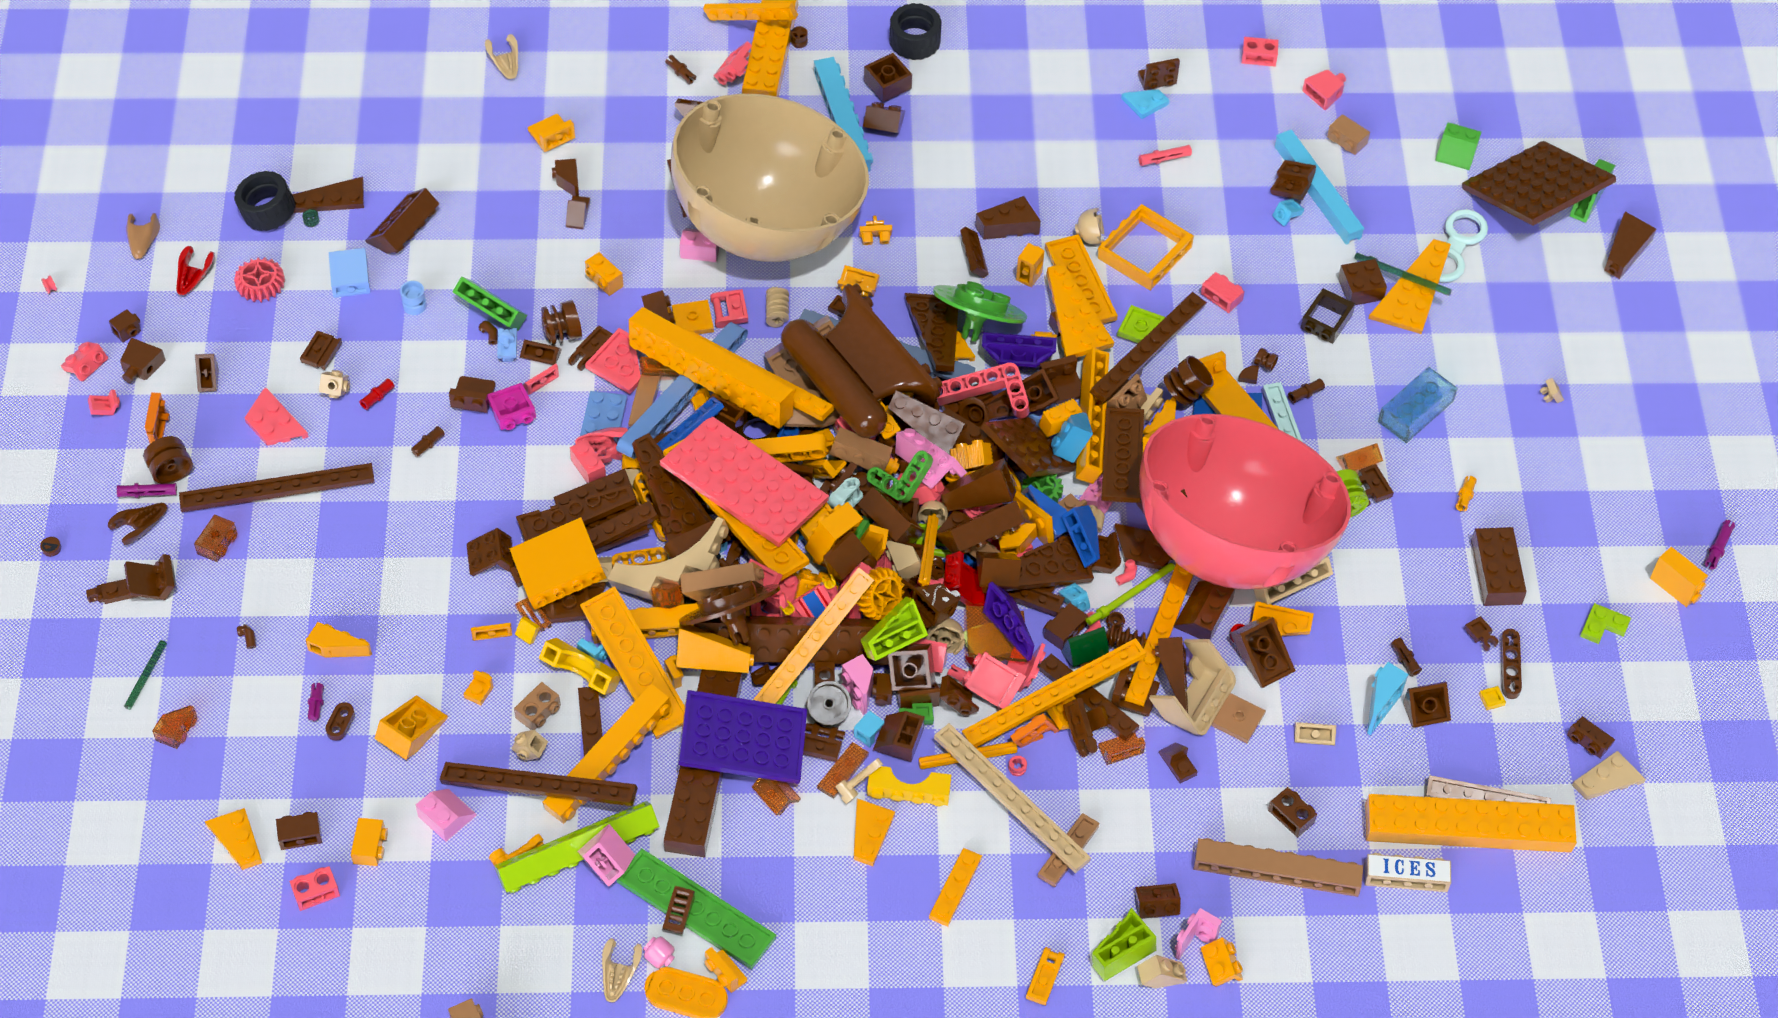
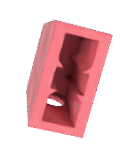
M1325 70L1306 78L1302 91L1321 108L1326 110L1341 97L1346 77L1343 73L1335 76L1331 71Z

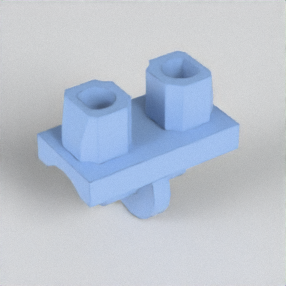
M517 328L510 330L498 329L497 356L498 359L502 358L503 362H513L514 358H517Z

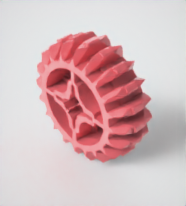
M257 257V260H252L250 258L249 263L244 262L243 266H239L238 271H235L234 282L236 290L246 300L252 299L253 302L256 300L262 302L263 299H267L269 301L271 296L275 298L276 293H281V288H284L285 276L283 269L278 262L274 263L273 259L268 260L264 257L260 260Z

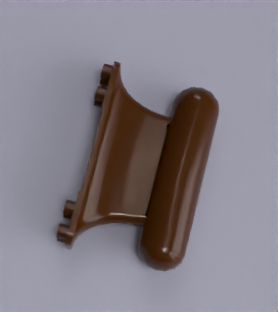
M857 283L853 286L847 284L844 286L842 302L846 309L841 320L834 328L822 335L808 320L796 319L790 321L784 327L781 333V342L788 354L825 398L834 405L836 411L852 430L861 437L872 438L879 435L888 422L885 408L880 404L879 400L898 391L901 393H914L923 398L929 405H933L937 402V397L940 396L938 388L942 387V382L937 376L932 379L929 375L931 373L930 367L926 363L920 365L873 312L871 298H863L860 295L862 293L861 287Z

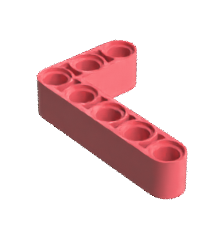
M1006 363L941 381L942 387L938 388L939 392L943 393L937 397L939 406L1006 388L1014 416L1022 419L1027 417L1030 412L1021 375L1017 365L1014 363ZM1010 372L1015 373L1013 376H1007ZM992 377L997 378L995 381H989ZM974 382L979 383L977 386H971ZM956 387L961 388L959 391H952ZM1013 389H1020L1019 392H1012ZM1019 405L1025 406L1023 409L1016 408Z

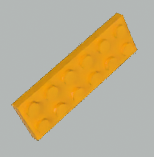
M1079 234L1046 242L1045 249L1053 266L1064 263L1102 324L1116 321L1118 315Z

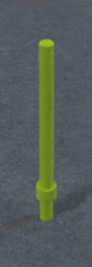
M1169 563L1108 605L1098 608L1096 613L1086 619L1087 624L1092 625L1099 619L1103 620L1109 616L1111 611L1173 571L1175 568L1174 564Z

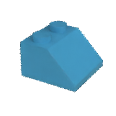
M1082 412L1070 415L1068 420L1062 424L1061 431L1051 442L1054 455L1072 463L1075 462L1093 435L1087 413Z

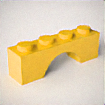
M558 638L545 641L539 656L540 660L555 668L567 669L581 675L588 681L589 687L604 695L615 692L621 678L617 670Z
M881 766L869 775L867 796L875 799L888 798L894 801H912L916 804L929 803L935 806H948L952 774L931 772L924 781L917 784H907L894 776L891 767Z

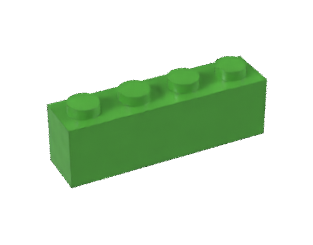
M461 276L453 290V293L509 328H517V331H519L527 317V314L465 277Z

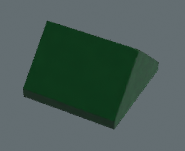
M1101 627L1068 639L1061 651L1063 656L1075 667L1109 653L1105 628Z

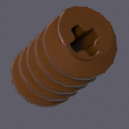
M1114 622L1106 633L1110 648L1115 644L1116 648L1136 638L1144 649L1147 641L1145 632L1141 636H1138V630L1131 634L1130 627L1124 632L1123 625L1115 629Z

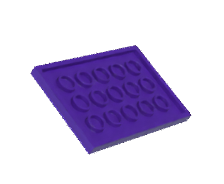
M687 690L678 765L799 784L801 781L807 709Z

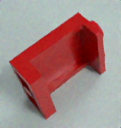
M962 551L947 555L944 586L950 592L957 590L960 593V601L971 609L984 606L987 593H983L982 588L979 587L978 570L963 562L964 553Z

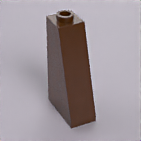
M1625 211L1604 271L1620 279L1651 243L1656 228Z
M1000 459L947 484L941 494L942 503L946 505L947 510L954 511L1012 502L1016 488L1005 459Z

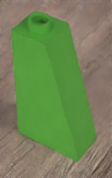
M1599 159L1595 166L1613 174L1616 166L1602 159ZM1605 188L1575 203L1570 217L1586 223Z

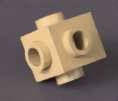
M339 370L322 373L319 392L326 393L331 398H340V396L345 395L349 391V375H344Z
M535 730L524 731L515 737V742L511 749L522 760L540 758L548 741Z

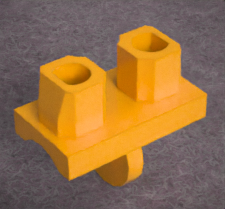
M876 215L872 217V221H866V226L859 227V237L862 238L863 245H872L873 237L877 236L880 238V244H889L890 236L892 235V225H884V220L877 221Z

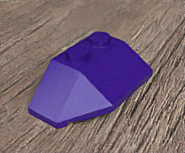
M983 332L982 347L999 365L1014 363L1017 366L1036 368L1056 352L1057 338L989 332Z

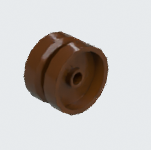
M167 436L159 438L149 444L143 453L144 461L149 468L153 480L159 484H172L180 481L192 470V459L186 451L183 441L178 437Z

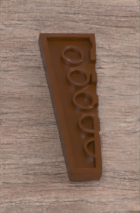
M629 485L587 496L584 500L576 501L575 499L569 501V504L559 507L554 505L550 506V509L541 512L536 510L518 515L516 519L525 541H528L580 517L585 525L636 504V500Z

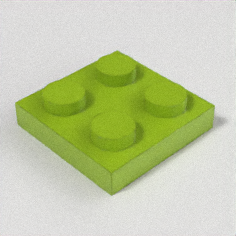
M1131 305L1118 330L1117 336L1139 343L1165 317Z

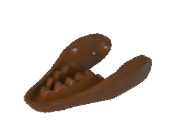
M161 502L146 507L120 511L110 518L108 528L114 530L123 525L132 526L135 530L122 539L124 545H129L143 537L164 516L168 507L165 503Z

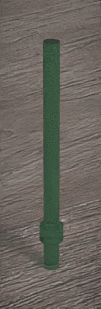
M1358 252L1355 254L1354 258L1358 261L1376 259L1381 270L1447 296L1451 295L1452 289L1378 261L1373 256L1368 257Z

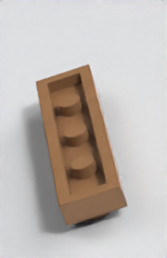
M1082 813L1067 835L1084 849L1099 828L1100 823ZM1053 853L1039 871L1038 877L1056 887L1069 867Z

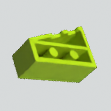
M905 597L861 639L869 659L876 661L928 636L914 599Z
M1131 908L1122 922L1119 921L1116 925L1115 930L1110 935H1107L1092 952V967L1106 981L1155 952L1156 935Z

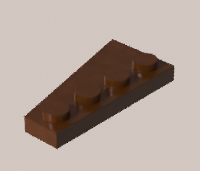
M363 176L292 194L296 204L294 213L364 208Z

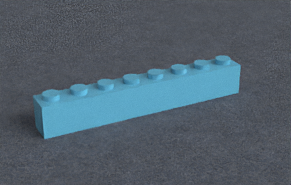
M834 57L814 60V74L830 119L853 139L864 156L868 171H871L873 156L871 152H868L867 140L863 139V128L858 125V114H854V103L849 100L850 93L848 88L845 89L844 76L840 75L839 63H836Z

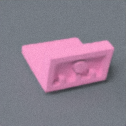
M934 444L927 451L932 456L933 463L923 478L922 483L932 489L947 472L951 475L957 474L961 478L967 472L954 457ZM913 472L911 475L916 478V472Z
M1201 908L1196 914L1192 913L1187 922V929H1182L1176 939L1178 942L1174 948L1177 950L1175 958L1178 960L1181 958L1195 935L1205 943L1217 940L1222 920Z

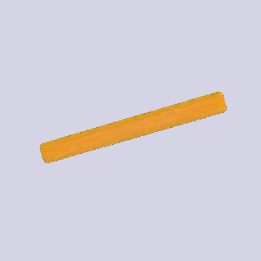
M1011 741L976 747V749L986 758L1016 753L1018 747L1017 744ZM949 752L919 758L920 769L959 763Z

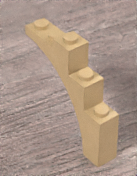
M717 517L700 541L684 553L661 563L626 565L615 562L607 580L612 587L615 586L618 590L653 601L656 595L660 593L662 584L682 590L681 574L719 568L720 563L715 555H718L721 543L728 535V526L723 518Z

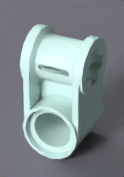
M855 477L846 479L831 493L828 501L829 506L835 508L839 504L842 506L848 502L854 507L863 498V493L859 488V479Z

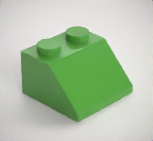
M1447 122L1435 161L1470 170L1481 131Z

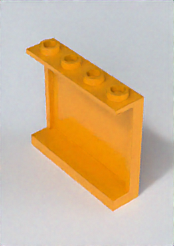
M581 517L509 548L534 610L607 578Z

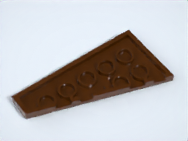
M647 433L634 440L632 446L666 541L668 542L712 521V518L687 484L660 466V460L665 456L652 436Z

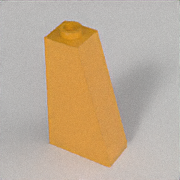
M680 625L676 667L749 673V666H753L754 654H750L751 647L740 643L735 646L730 639L692 625Z

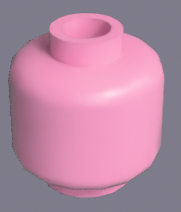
M662 936L653 937L643 948L645 951L644 958L656 968H661L663 965L668 967L675 958L672 955L675 950L674 946Z

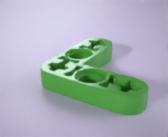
M918 451L900 480L878 467H873L868 471L867 480L896 500L907 503L913 497L930 469L933 458L926 451ZM916 472L915 480L910 481V475ZM876 474L882 477L881 481L875 478ZM893 480V486L887 490V483Z

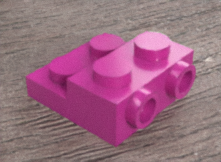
M522 383L487 394L489 405L501 430H512L517 424H529L536 418L535 407Z

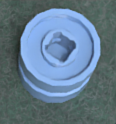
M418 281L404 283L400 288L403 310L409 315L423 313L427 307L423 285Z

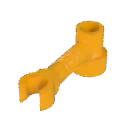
M537 834L522 847L510 854H506L503 848H499L490 854L489 859L493 865L499 864L543 845L542 841L544 839L540 834Z

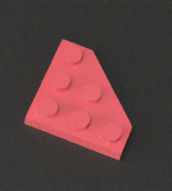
M618 328L585 363L586 369L629 394L638 386L641 375L637 351L629 345V333L621 328Z

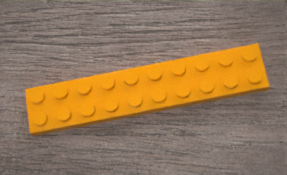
M683 440L663 450V455L666 456ZM695 490L716 515L725 520L728 528L759 563L783 575L780 581L809 565L808 557L790 538L780 547H777Z

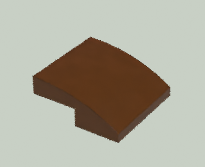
M1284 160L1277 171L1278 178L1270 189L1271 194L1303 200L1314 178L1316 165Z

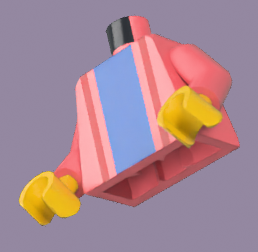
M830 574L831 579L829 581H825L823 577L820 584L793 601L787 600L788 606L786 608L780 606V609L789 617L819 618L838 594L833 575Z

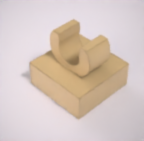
M1554 379L1546 380L1548 387L1540 389L1543 395L1549 393L1543 397L1545 402H1551L1553 398L1557 403L1564 401Z

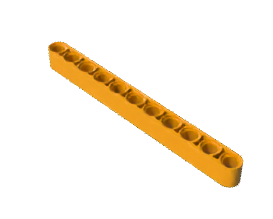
M823 434L748 440L781 463L822 459L826 456V436ZM624 454L622 455L621 470L624 468L641 469L637 458L632 459Z

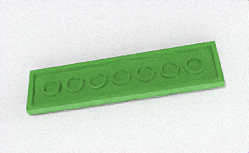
M642 848L635 855L625 873L617 879V883L665 914L667 913L675 886L694 890L695 900L685 927L720 950H724L728 955L751 970L776 940L775 933ZM676 904V905H675V906H679V907H682V908H685V907H686V906H683V905H680V904ZM673 912L674 915L683 917V914Z

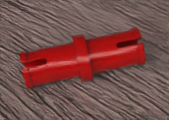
M388 378L385 379L384 382L377 387H373L370 393L359 401L360 405L365 410H368L369 407L377 401H381L384 395L395 387L394 383Z

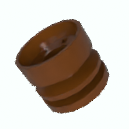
M573 300L561 302L559 312H557L554 305H550L551 314H549L546 306L541 307L543 330L551 345L556 344L555 335H557L560 343L563 342V333L567 334L569 340L582 337L581 324Z
M1190 355L1182 360L1178 367H1174L1164 375V383L1170 394L1185 406H1189L1199 397V394H1204L1214 385L1212 375L1205 365Z

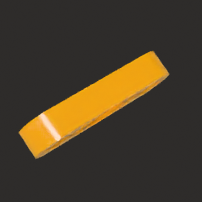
M662 547L617 553L612 557V568L615 562L618 563V561H622L626 565L661 563L668 560V554ZM637 557L645 558V561L642 563H636L634 560Z

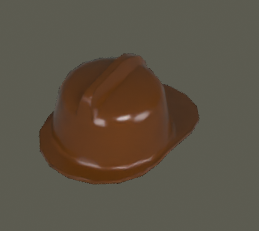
M968 397L960 403L958 410L961 417L980 428L984 422H990L988 408L980 399Z

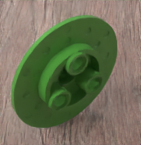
M967 281V284H958L957 286L937 285L933 289V294L937 298L965 311L966 319L963 331L961 332V337L967 339L970 329H973L971 341L976 342L981 333L983 323L987 319L1007 323L1026 322V313L1010 304L1011 298L1009 296L985 289L979 283Z

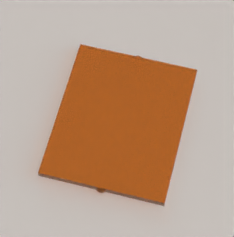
M966 605L968 657H976L978 653L982 654L986 651L997 660L1027 662V659L984 614V607ZM1020 611L1025 622L1024 611Z

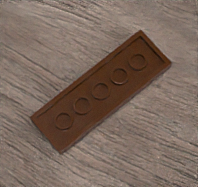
M1106 407L1101 501L1140 503L1139 475L1143 451L1144 409Z

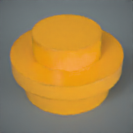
M889 458L884 471L890 475L892 473L896 474L900 465L897 463L898 459Z

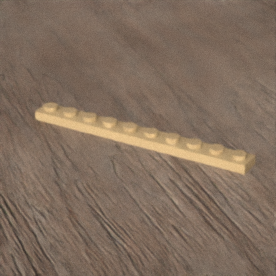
M950 723L934 734V739L1074 873H1077L1090 862L1091 857Z

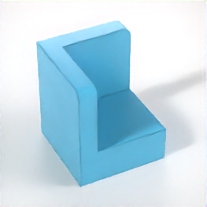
M868 711L854 726V737L870 748L875 743V734L884 725V721L871 711Z

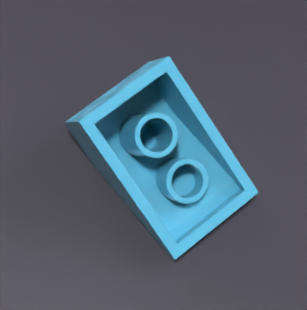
M1387 662L1384 668L1380 667L1375 674L1376 679L1372 684L1374 689L1371 695L1367 734L1370 736L1402 696L1409 675L1390 662Z

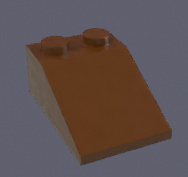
M1263 616L1231 632L1239 654L1261 688L1296 671L1273 617Z

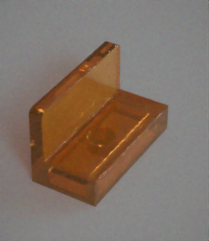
M1377 443L1336 456L1337 460H1343L1345 469H1352L1354 471L1383 461Z
M1134 733L1126 741L1116 737L1098 744V748L1106 765H1110L1143 754L1146 743L1143 737L1137 738L1136 733Z
M758 778L752 786L776 815H781L790 803H796L801 800L787 782Z

